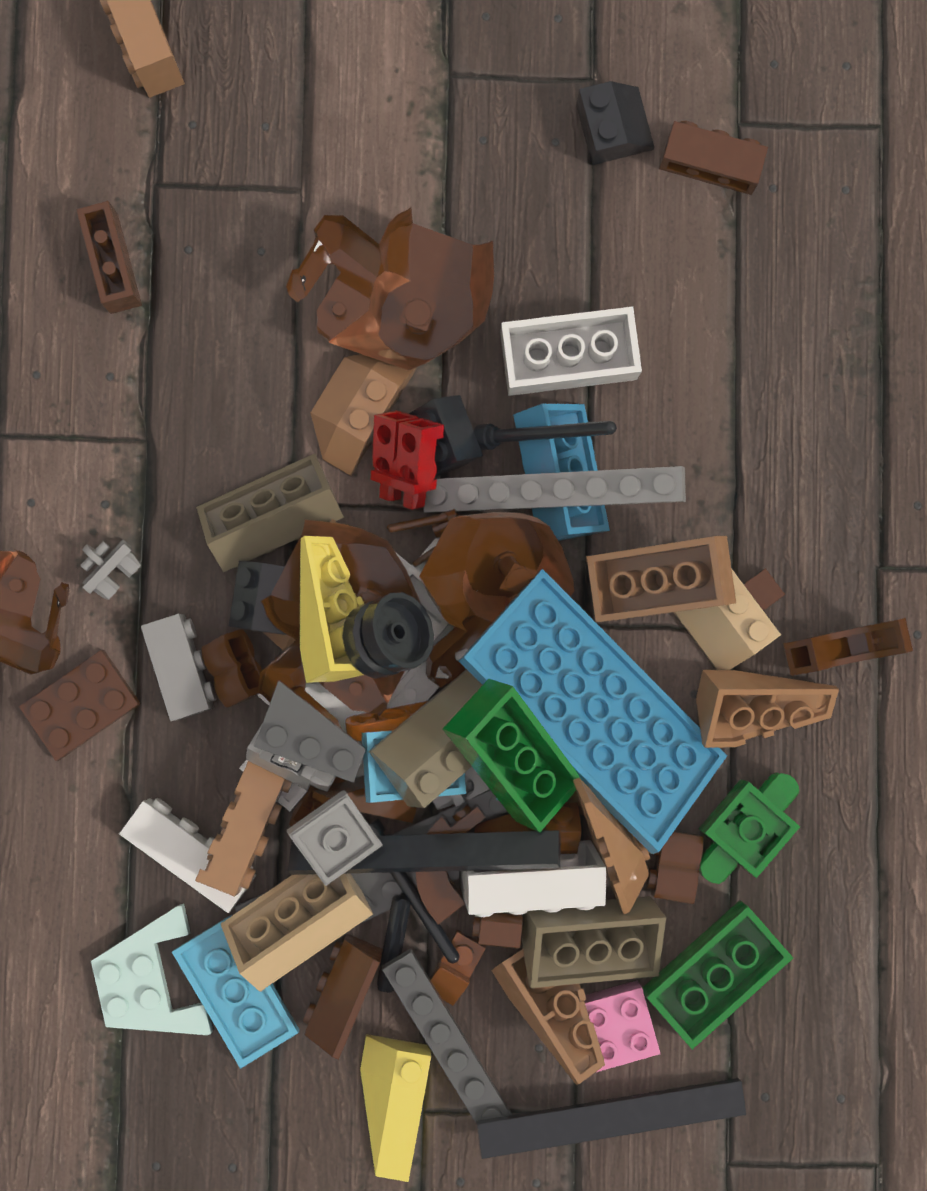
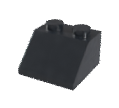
M609 81L579 89L576 107L592 165L654 150L653 139L638 87Z
M239 561L229 627L287 635L273 625L266 615L264 605L261 603L263 599L271 595L285 566Z

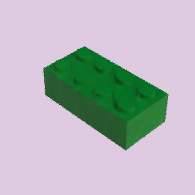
M488 679L442 729L517 823L540 833L576 791L573 780L580 778L578 773L511 685Z
M739 900L659 972V976L653 977L642 989L646 998L693 1050L786 966L793 957L756 914Z

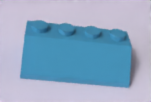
M540 404L513 414L516 428L588 422L584 404ZM591 436L519 441L525 474L598 471ZM605 505L532 508L533 517L549 525L558 541L610 531Z

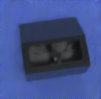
M460 395L432 399L409 413L419 417V419L423 418L444 425L443 438L436 441L435 463L437 471L435 477L461 468L483 456Z

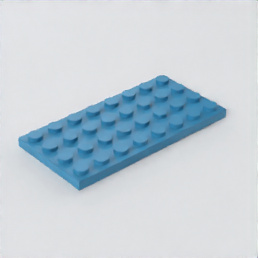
M543 569L517 594L459 660L482 685L488 679H492L515 688L574 767L581 780L592 790L605 808L651 854L658 853L727 757L720 748H705L702 745L700 727Z

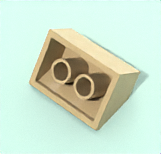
M733 570L735 604L674 612L716 670L732 669L755 655L781 635Z

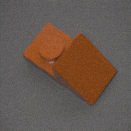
M459 930L455 932L451 939L452 944L460 955L458 962L454 964L449 963L445 956L442 955L429 978L442 1000L452 1006L468 987L470 976L486 950L485 945H478V941Z

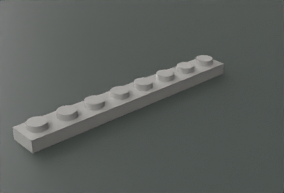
M685 467L437 479L436 489L426 492L424 512L439 513L452 509L462 512L686 502Z

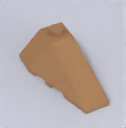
M523 949L491 970L509 1000L576 1085H579L605 1066L595 1027L590 1022L585 1005L586 996L584 989H581L580 984L530 988Z

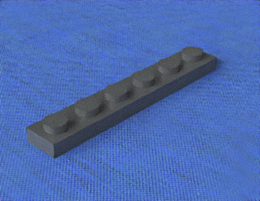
M408 949L382 965V971L474 1121L512 1115L412 949Z

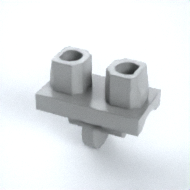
M124 539L106 558L103 555L110 549V546L104 541L96 549L88 544L83 547L82 550L88 557L80 566L88 572L95 564L98 565L82 582L84 584L82 588L89 594L94 591L109 600L120 588V585L108 576L110 572L117 567L130 577L141 566L139 560L131 552V546Z

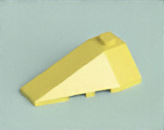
M303 536L301 538L300 652L306 683L335 682L364 675L352 665L345 652L342 638L344 622L349 613L364 604L361 596L356 598L348 581L350 572L333 537Z

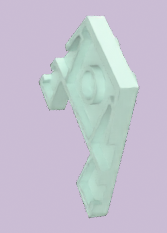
M184 904L176 906L91 961L106 1027L209 1035L213 1032L211 1018L202 1003L172 1009L159 953L158 942L186 936L191 933Z

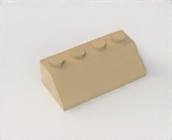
M350 873L342 874L327 886L324 885L317 874L291 875L222 922L221 927L239 974L261 992L373 915V912L362 890Z

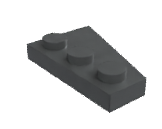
M278 681L254 747L354 783L366 748L327 719L307 701L303 700L283 682Z

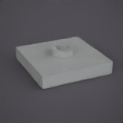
M345 790L286 830L325 886L383 846Z

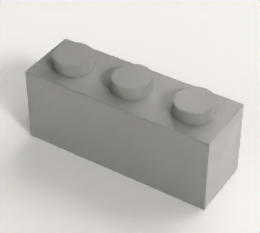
M175 614L142 625L143 636L170 721H177L214 709L212 701L217 700L216 693L211 681L206 682L203 673L206 666L202 658V651H196L193 638H196L197 634L192 620L186 619V616L183 614Z

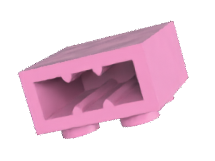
M638 980L585 995V1005L589 1019L594 1024L605 1066L597 1072L660 1054L643 989Z

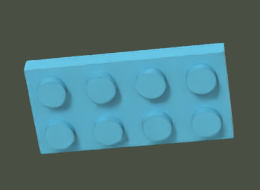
M230 915L174 949L172 954L241 1069L296 1035L300 1029L273 984L259 992L239 974L221 927V923L232 916Z

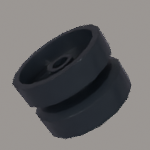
M400 592L389 593L375 601H369L353 609L344 622L342 638L345 652L352 665L362 674L377 679L416 668L427 661L433 649L434 632L431 619L425 608L414 597Z

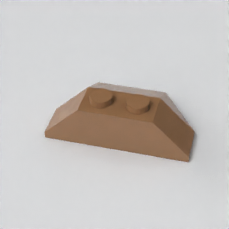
M390 349L382 350L378 353L386 358L407 360ZM363 354L343 358L310 412L321 455L325 462L352 476L373 441L374 415L391 412L417 367L406 370Z

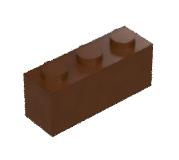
M674 121L659 169L752 195L759 183L768 147L761 145L760 142L751 138L741 140L731 137L722 130L715 129L709 131L702 129L690 121Z
M109 201L76 209L101 304L110 314L142 306L118 213Z

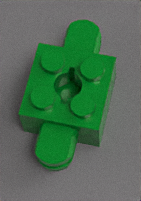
M775 772L768 777L759 789L746 780H739L698 828L713 842L702 854L699 873L703 878L711 883L720 884L727 879L738 865L755 878L762 873L800 828L795 821L784 813L799 793L798 783L792 776Z

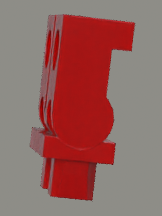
M397 410L374 415L373 466L375 469L371 470L370 480L380 483L379 498L387 501L401 499V492L404 491L403 507L409 509L425 507L426 492L435 490L437 486V479H434L437 471L435 451L437 439L443 438V424L423 418L419 419L417 416Z

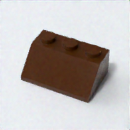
M349 934L346 935L344 942L336 941L329 958L335 961L330 974L325 971L323 972L316 991L321 993L317 1005L310 1002L302 1021L308 1024L304 1035L337 1060L341 1056L383 953L382 948Z

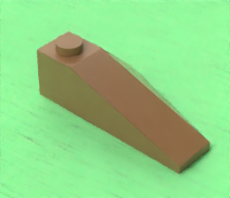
M703 670L696 696L702 745L705 748L738 747L746 744L745 740L762 735L763 738L773 736L774 731L792 726L796 729L829 719L832 716L839 689L833 685L736 670Z
M580 778L574 779L573 782L594 846L606 866V877L624 915L631 911L649 876L645 862L650 859L649 852L605 808L592 790Z

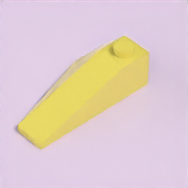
M366 1034L360 1072L375 1176L409 1182L431 1060V1049L425 1044Z

